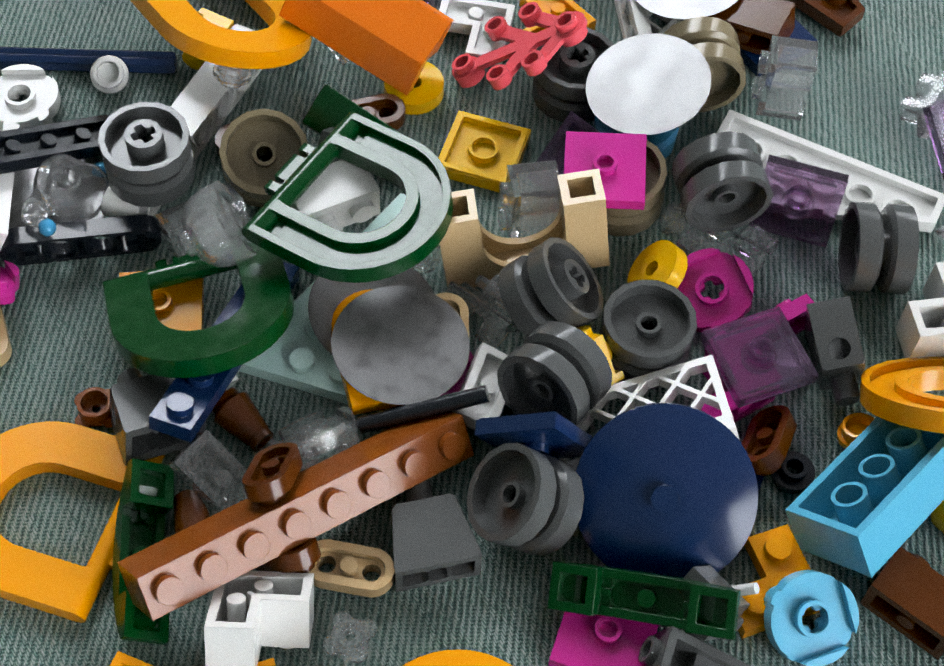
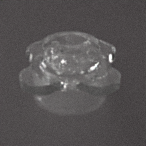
M346 611L336 613L332 618L334 625L332 632L323 641L325 652L329 655H337L339 658L352 661L353 663L365 661L368 657L370 638L377 634L375 622L371 619L361 621L352 618ZM351 633L355 638L349 641L346 639L347 634Z

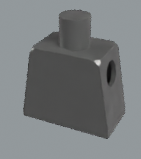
M850 296L807 304L805 337L819 389H832L837 406H847L859 402L860 391L858 384L861 383V375L865 369V358Z
M129 368L118 376L117 384L110 388L111 423L123 462L126 466L132 458L148 460L205 443L206 421L191 443L149 429V415L175 378L152 374L143 376L138 369Z
M425 480L406 490L407 502L392 506L394 585L396 592L480 575L482 563L481 549L456 496L449 493L433 497L429 480Z

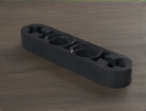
M138 214L56 223L55 233L47 237L39 232L38 225L8 229V235L0 250V258L2 261L6 260L15 265H31L148 252L160 246L161 226L159 220L154 216ZM106 236V237H110V238H106V239H95L94 237ZM54 241H66L67 243H53V242H54Z

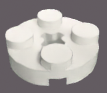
M29 64L12 65L2 69V76H0V128L4 120L19 124V128L53 123L52 118L57 114L61 104V95L53 76L51 78L45 74L44 69ZM23 94H24V95L27 96V99L24 100V101H21V102H15V101H13V100H18V99H19V95H23Z

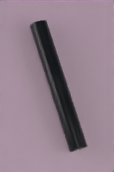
M486 385L359 416L357 417L360 433L364 434L490 402L489 393Z

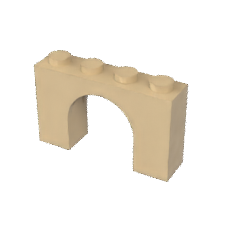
M599 169L557 175L560 209L556 219L544 230L521 238L500 237L488 232L481 225L478 219L474 188L451 192L453 199L452 218L444 238L439 243L448 291L498 283L500 271L506 265L522 255L528 256V253L534 247L550 237H560L571 243L584 256L591 268L610 266L606 197Z

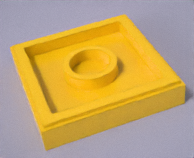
M458 110L438 158L445 167L449 179L509 195L530 141L531 129Z

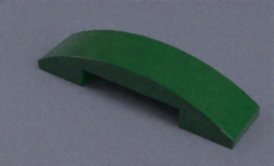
M133 458L128 461L124 476L114 536L112 579L116 625L120 639L165 645L169 642L170 613L152 621L132 603L117 562L164 539L165 514L173 509L174 466Z
M553 561L547 608L589 616L598 614L668 627L673 626L686 629L685 632L735 640L741 590L653 573Z

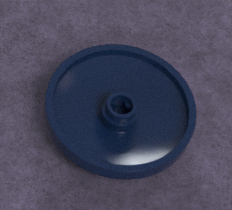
M666 402L651 403L629 409L617 415L593 436L586 446L576 469L582 480L584 491L582 517L578 526L591 550L608 567L684 578L695 566L711 565L719 572L743 548L755 523L758 509V485L752 462L745 448L735 434L721 421L700 409L688 405Z

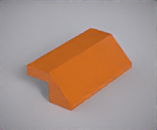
M285 0L279 14L285 20L406 96L413 90L427 60L438 52L454 21L423 0Z

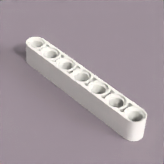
M239 24L231 27V30L255 31ZM205 61L170 106L186 120L195 160L262 69H240ZM109 186L102 199L101 211L108 217L138 214L154 216L162 205L157 207L132 205L122 201Z

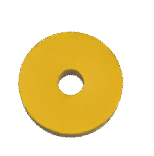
M426 62L415 84L416 88H413L407 96L384 82V93L400 97L405 104V114L420 115L432 111L441 103L444 96V78L436 66Z
M669 240L656 241L646 247L635 259L630 268L627 283L636 280H659L678 288L687 271V255Z

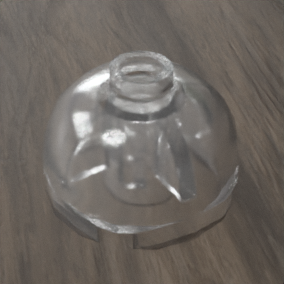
M215 181L205 186L189 198L183 207L181 219L184 233L179 235L184 249L191 257L198 255L205 263L217 268L231 267L257 255L256 252L259 251V246L248 241L242 234L241 230L249 220L245 214L239 215L233 204L237 203V200L220 181Z

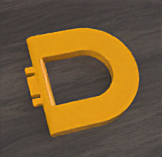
M130 0L171 45L195 58L217 65L240 69L282 67L294 63L306 55L312 42L311 35L279 16L285 0H245L269 25L268 28L258 31H237L215 25L203 18L187 0Z
M944 357L903 358L885 361L867 368L861 375L860 403L867 411L886 421L913 429L944 434V396L926 393V391L944 390Z
M59 421L26 424L0 434V504L6 494L16 484L28 477L41 473H61L120 492L122 490L127 466L123 462L115 435L82 425ZM165 455L144 461L161 464ZM119 500L86 566L15 545L0 534V597L78 623H85L110 569L113 570L114 536Z

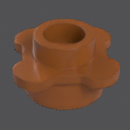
M91 387L76 395L74 403L77 406L78 416L75 418V424L88 428L102 425L106 428L113 427L110 418V389ZM98 407L101 408L100 411L93 412V409Z

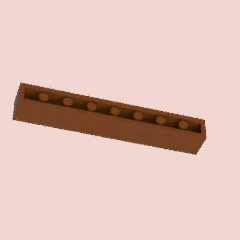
M448 412L392 426L299 472L291 490L286 493L285 499L277 504L261 506L259 503L244 499L117 562L132 603L154 621L474 456L463 415Z

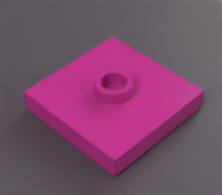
M566 131L564 174L599 169L606 197V208L644 210L647 134Z
M565 611L548 666H645V664L639 661L640 649L649 636L657 633L659 625L598 614L589 616Z

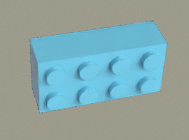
M876 417L785 509L800 549L872 578L944 500V434L913 429Z

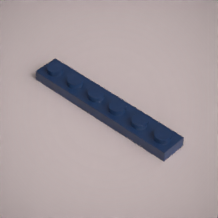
M283 262L292 290L299 280L300 267ZM242 284L212 326L226 321L241 308L245 299ZM242 365L207 376L175 378L149 415V429L191 443Z

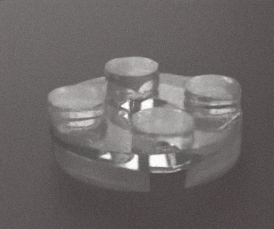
M336 407L334 409L337 416L325 418L323 412L319 411L302 417L278 431L281 438L280 441L271 438L269 444L270 446L286 442L297 444L303 462L302 470L320 461L319 455L332 449L337 451L344 450L358 443L359 437L356 432L358 424L351 408Z

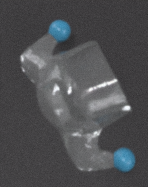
M62 153L55 154L43 161L34 176V191L22 207L21 220L28 226L39 229V232L47 237L53 235L56 231V223L47 218L49 216L55 215L75 219H93L101 210L102 199L107 187L104 163L90 164Z

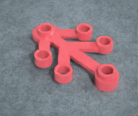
M529 2L520 8L518 16L525 27L539 26L545 28L540 32L533 33L511 27L507 24L504 17L495 16L485 24V31L492 41L503 40L510 42V44L478 57L471 56L468 53L459 55L452 62V75L460 87L470 88L477 85L483 79L485 68L493 66L486 73V79L494 90L506 88L511 83L512 77L521 67H523L528 76H537L546 69L547 63L561 46L572 47L585 39L588 33L586 17L579 11H566L556 16L542 12L538 3ZM544 45L540 51L536 50L539 46ZM509 59V60L506 62L505 65H504V64H497V63H500V62H502V61H505V60Z

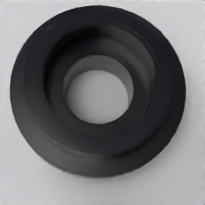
M788 451L781 467L770 475L775 486L780 491L787 494H796L803 492L813 482L815 468L811 460L802 453ZM787 467H793L800 473L793 474L788 471Z

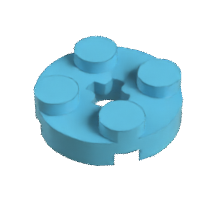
M800 570L784 577L776 586L771 587L764 597V627L767 637L778 653L789 660L806 666H825L833 663L845 654L849 648L845 645L850 640L852 632H857L859 610L856 599L851 590L833 576L814 570ZM808 607L812 610L820 611L821 616L814 620L815 628L810 630L808 625L802 623V616Z

